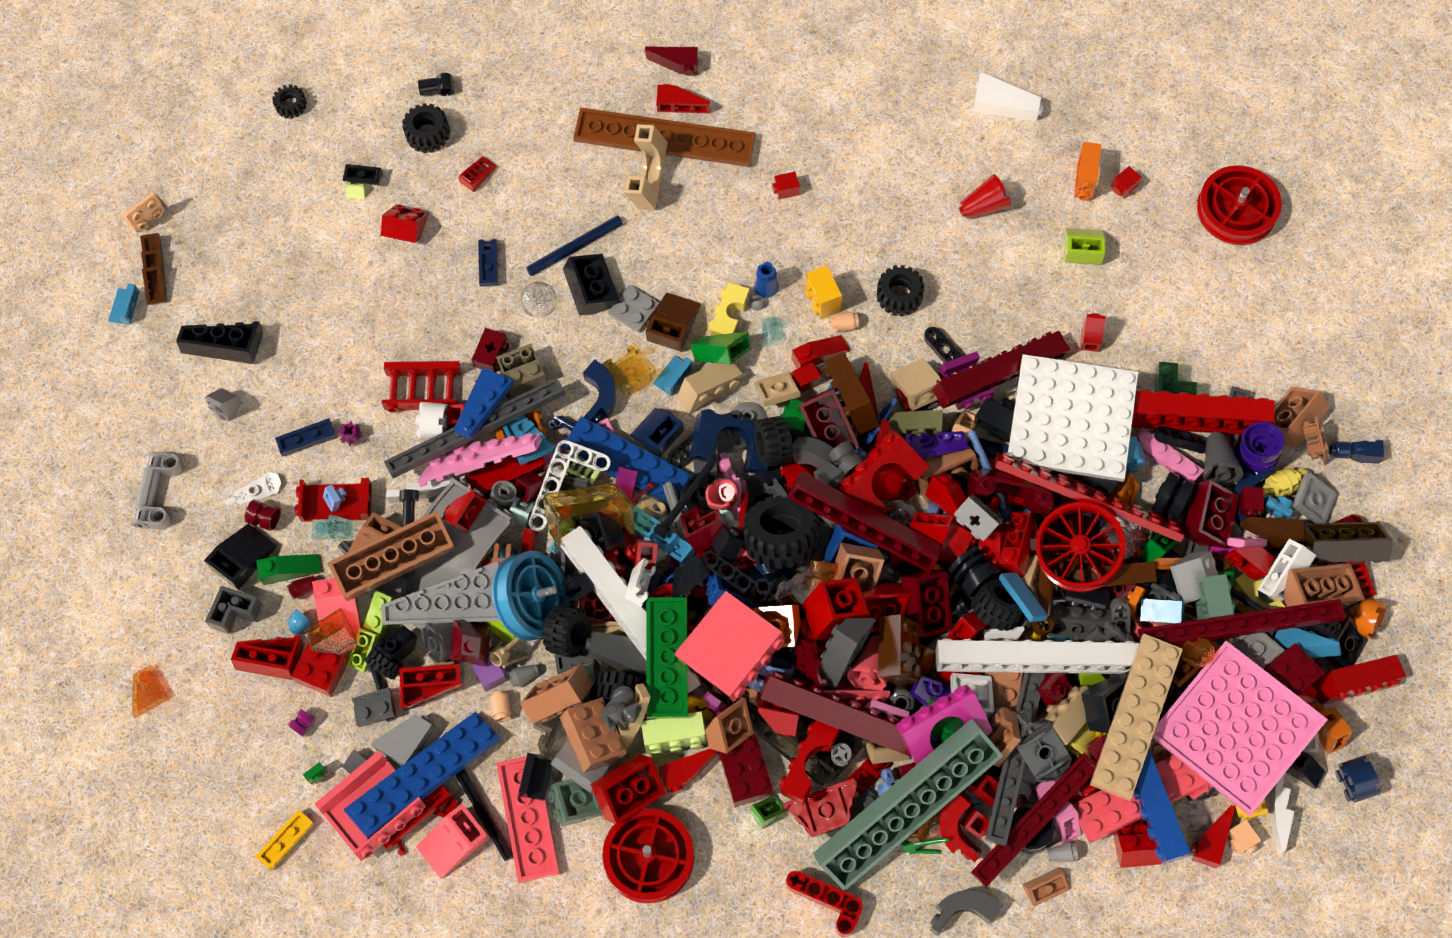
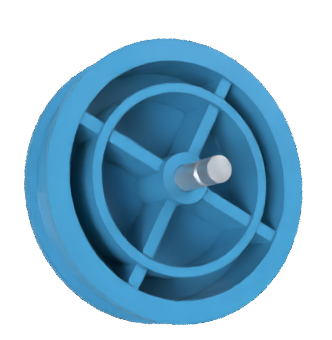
M527 551L512 555L503 560L495 572L492 585L495 610L504 627L519 639L532 641L542 638L544 621L548 613L552 611V608L560 604L569 606V600L564 596L568 592L567 585L561 587L565 578L560 568L549 556L538 551Z

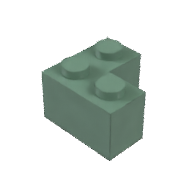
M1226 574L1202 577L1197 580L1200 600L1195 602L1198 620L1234 614L1235 603L1230 596L1231 582L1227 579Z

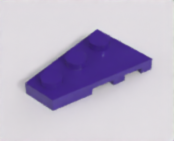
M920 676L919 683L913 685L910 695L926 706L930 700L937 701L940 697L950 694L951 687Z

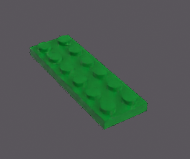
M652 597L646 599L647 691L650 695L647 719L688 718L687 664L684 665L674 655L687 639V597Z

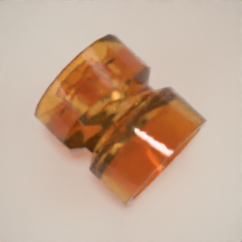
M811 560L809 572L812 575L808 577L807 588L814 590L820 582L831 581V577L835 575L836 564Z

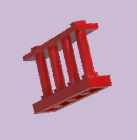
M459 361L384 362V371L386 376L390 377L389 400H382L384 410L391 413L398 412V410H419L420 402L444 403L448 405L459 404L458 399H453L454 377L461 375L462 371ZM438 375H445L447 377L446 399H435V379ZM400 376L409 377L408 399L397 400L398 378ZM419 376L428 377L427 399H416L417 377Z

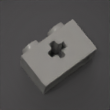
M974 494L969 496L954 513L957 517V522L962 526H967L971 530V534L976 539H981L982 541L986 540L1003 521ZM978 515L980 518L978 522H975L974 519Z

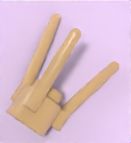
M517 637L505 647H501L505 640L501 639L496 647L489 652L490 661L495 666H502L503 668L509 664L527 659L529 655L508 660L510 657L509 649L520 640Z

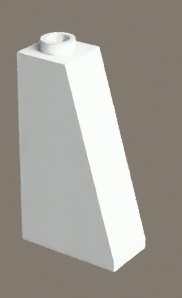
M980 72L974 112L1037 121L1038 115H1042L1043 105L1040 104L1041 97Z

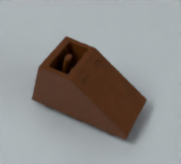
M666 293L647 326V341L682 352L701 303Z

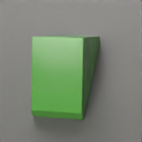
M776 794L750 807V814L761 829L788 811L783 807Z

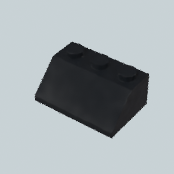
M603 253L571 256L568 258L563 267V272L579 316L596 314L620 301Z

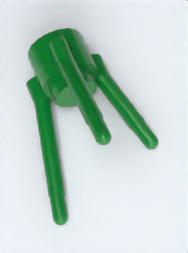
M939 819L921 826L902 842L903 852H909L910 855L940 854V850L919 848L923 845L948 842V838L918 841V836L913 837V835L939 824Z

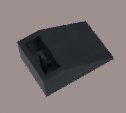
M247 524L217 545L204 562L211 570L239 590L257 570L256 560L268 558L277 545L250 524Z

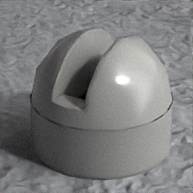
M754 295L750 299V307L753 310L759 311L764 308L765 301L762 296Z

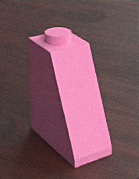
M1039 782L1034 787L1036 800L1039 801L1055 782ZM1068 801L1053 817L1055 832L1062 844L1081 836L1078 812Z

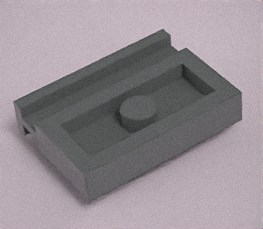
M384 688L352 698L356 725L358 727L397 716L391 688Z

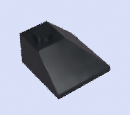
M602 512L571 517L575 529L579 526L583 530L586 529L590 533L593 543L598 545L602 551H610L626 543L620 524Z
M1346 616L1345 620L1338 621L1341 623V629L1336 641L1340 644L1341 655L1324 657L1340 668L1354 665L1368 641L1366 637L1361 636L1358 632L1356 623L1351 616Z

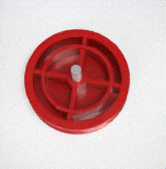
M1241 165L1227 166L1211 174L1205 181L1197 200V213L1203 227L1215 238L1234 245L1252 244L1265 238L1274 228L1282 208L1280 192L1272 179L1255 168Z
M647 808L637 811L611 827L604 841L602 858L610 883L621 895L635 902L651 904L673 897L686 885L694 866V849L690 834L680 820L665 811Z

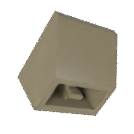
M532 344L496 357L503 376L514 381L515 385L509 391L512 397L546 383L545 374Z

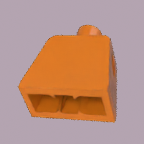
M1321 702L1313 705L1312 708L1328 719L1317 732L1326 753L1330 754L1346 747L1353 731L1336 708L1331 707L1326 710Z

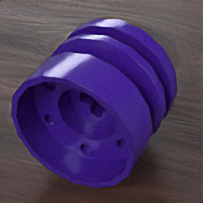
M1256 422L1247 427L1243 433L1239 449V458L1242 464L1254 472L1265 473L1274 469L1279 463L1284 446V436L1281 430L1268 422Z

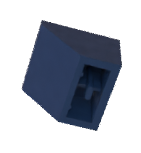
M654 408L630 436L660 458L684 432L683 422L669 411Z

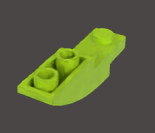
M375 590L364 626L358 630L348 660V666L362 672H366L369 668V664L364 660L371 649L384 640L390 626L382 625L381 605L395 600L394 596L380 590Z

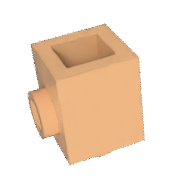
M1247 820L1230 829L1228 833L1229 845L1239 855L1244 852L1249 855L1258 849L1256 845L1261 840Z

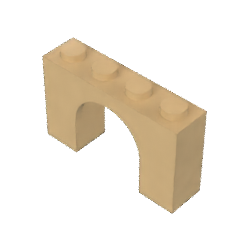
M637 124L634 142L642 151L643 173L642 176H627L624 193L638 209L656 210L668 142L655 125Z

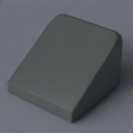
M353 750L342 768L351 774L367 760L356 750Z

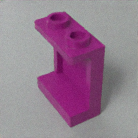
M976 351L942 364L939 372L942 377H951L954 372L958 370L963 372L974 363L979 365L978 360L980 356ZM994 388L962 399L955 405L958 410L963 408L965 410L971 409L979 402L983 404L986 398L991 400L996 391Z

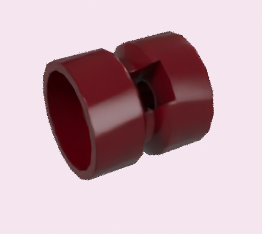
M253 499L246 509L244 519L248 524L260 525L263 529L273 531L280 519L281 509L270 504L265 506L264 502Z

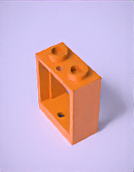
M1083 142L1077 162L1075 198L1092 200L1098 181L1101 144Z

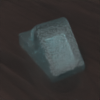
M329 515V519L313 520L312 540H351L352 520Z

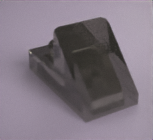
M555 714L544 722L538 721L532 724L534 729L545 733V735H541L537 744L540 753L548 756L561 728L562 722L560 717L562 714Z

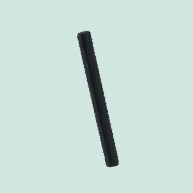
M461 770L456 774L458 781L503 860H510L513 858L510 847L466 770Z

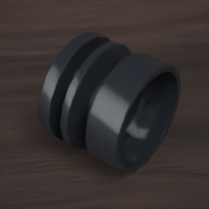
M974 546L964 552L948 569V574L952 578L955 577L954 581L956 583L964 581L961 589L970 599H973L986 579H999L1002 571L993 561L985 563L988 555L983 553L980 546Z

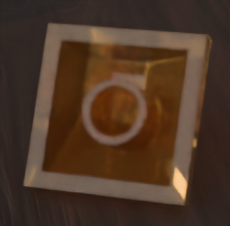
M341 608L307 628L309 645L312 651L342 654L345 651L352 650L357 645L356 634Z

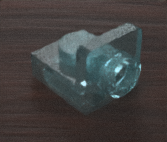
M768 317L762 319L761 328L764 347L772 346V340H775L774 329H780V318Z

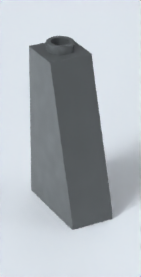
M592 632L590 637L586 638L585 649L588 650V657L647 682L646 660L629 637Z

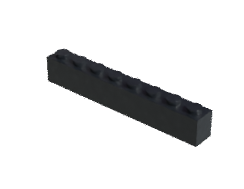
M986 398L975 415L974 424L1010 442L1014 410L1006 409L998 401ZM1066 473L1093 489L1105 492V495L1108 497L1112 495L1119 481Z

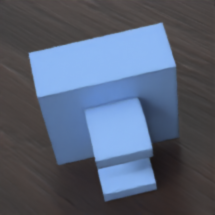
M332 485L325 487L323 498L331 512L339 510L340 503L345 500L346 492L343 488L335 491Z

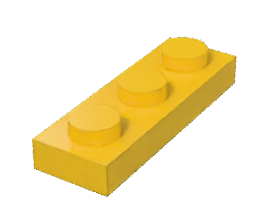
M298 809L255 857L272 871L313 827L314 823Z

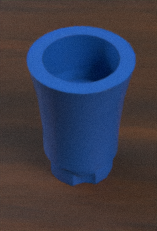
M764 262L757 268L754 291L763 298L772 297L779 289L777 272L772 263Z

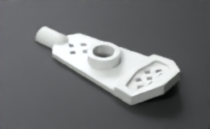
M268 472L261 478L235 491L233 497L225 499L227 505L233 503L241 505L251 502L253 499L259 500L277 495L282 482L278 474ZM252 488L257 489L255 493H250Z

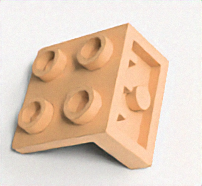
M152 192L126 211L122 217L137 233L140 230H144L154 219L160 218L165 209L157 195Z

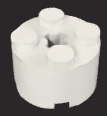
M420 402V414L416 415V426H419L417 432L418 440H429L449 430L446 424L448 404Z

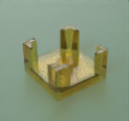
M635 343L627 347V354L616 362L612 363L611 358L603 362L612 375L614 384L626 399L657 379L656 369L652 364L647 365L640 356V350Z

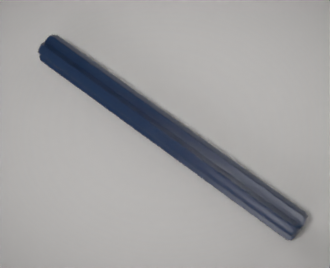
M616 215L526 267L530 276L535 275L623 224L621 218Z

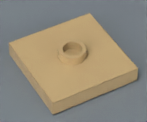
M790 372L754 382V387L764 407L801 397L800 391Z

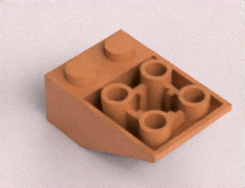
M373 512L361 527L347 553L401 528V526Z

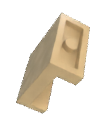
M924 358L890 373L892 386L895 389L899 388L908 399V404L912 411L937 400L932 389L940 377Z

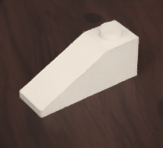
M1289 539L1257 590L1271 598L1276 597L1285 589L1288 571L1291 569L1308 568L1316 555L1303 545Z

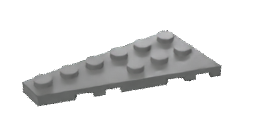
M500 560L382 604V625L452 623L454 620L464 622L500 621L495 610L492 595L493 579L500 565Z

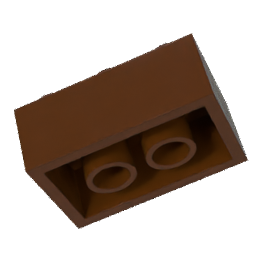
M901 614L879 617L878 677L897 686L918 684L921 675L919 657L921 655L919 637L921 629L918 623Z

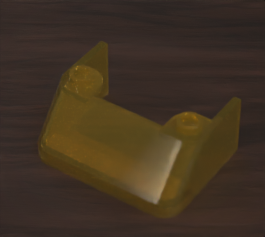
M616 484L547 493L543 496L549 532L558 546L562 545L561 538L570 532L569 528H575L571 518L575 515L602 512L619 523L621 528L625 526L630 534L634 533L633 503Z

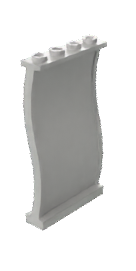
M451 477L450 483L431 504L423 517L437 511L456 550L413 570V593L480 568L494 548L495 543H498L511 526L516 525L512 519L513 515L505 509L503 511L497 508L498 504L488 499L468 533L458 529L442 519L444 510L452 501L471 490L467 488L469 485L459 478L457 481ZM473 489V491L477 492V493H478L479 495H481L482 497L484 496V495H483L482 493H480L478 490ZM401 576L369 591V593L374 595L375 590H380L394 596L395 599L403 597L401 596ZM422 623L413 625L422 630L423 628H425L426 625L435 623Z

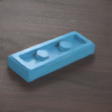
M1017 572L1002 573L999 580L1030 622L1045 621L1048 617L1047 613Z

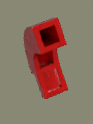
M962 791L942 808L939 820L942 838L949 839L948 842L944 843L953 854L960 849L961 854L967 860L971 859L975 863L980 858L982 850L963 833L960 826V817L971 805L973 799L966 792Z

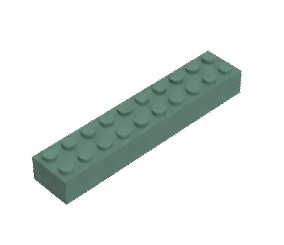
M971 718L813 853L814 857L843 891L847 890L1003 757L1002 753Z

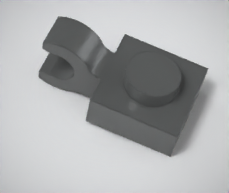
M773 479V486H768L764 483L766 493L774 494L773 498L778 495L787 497V493L778 483L777 479Z

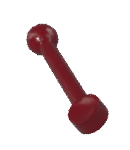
M650 482L648 484V487H646L633 499H631L629 502H624L622 504V508L624 510H629L631 504H633L636 500H638L650 489L655 488V483Z

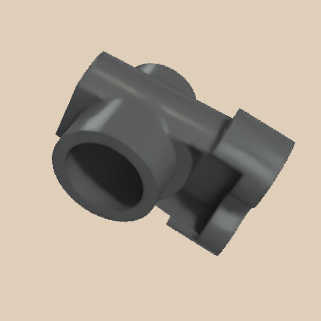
M1156 582L1151 585L1146 593V599L1179 601L1181 598L1176 592L1172 593L1165 585L1157 584Z

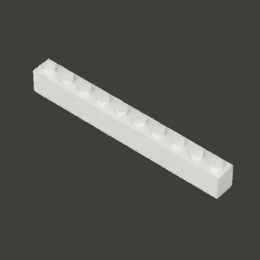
M581 526L577 527L561 538L560 547L578 571L586 574L595 588L593 591L646 660V608L639 607L624 598L627 589L625 579L622 576L619 577L615 572L612 562L605 559L602 549L591 540L590 533L586 529L583 530ZM687 667L688 695H690L701 684L696 673L691 672Z
M942 639L938 640L936 646L937 671L1122 674L1130 671L1139 643L1133 641L1115 643L1113 641L1074 642L1071 640L1064 642H1054L1052 640L1036 642L1032 640L1013 641L1010 639L1003 641H993L991 639L982 641Z

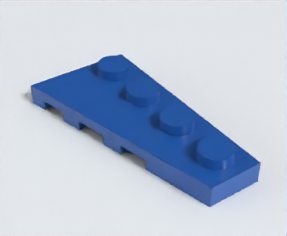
M482 368L454 427L456 434L471 440L515 385L514 381L496 372Z

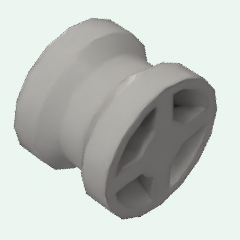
M845 743L836 744L831 751L832 762L839 767L848 765L852 756L850 747Z

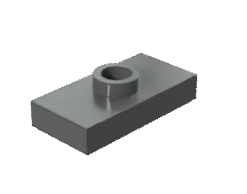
M585 648L578 657L574 658L554 655L557 674L565 672L581 663L582 665L593 663L594 667H597L596 660L587 656L588 650Z

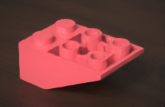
M462 803L445 816L416 848L440 879H442L488 842L490 838Z

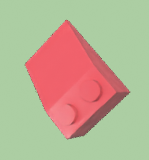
M335 578L312 581L323 644L356 638L358 630L361 628L358 597L347 602Z

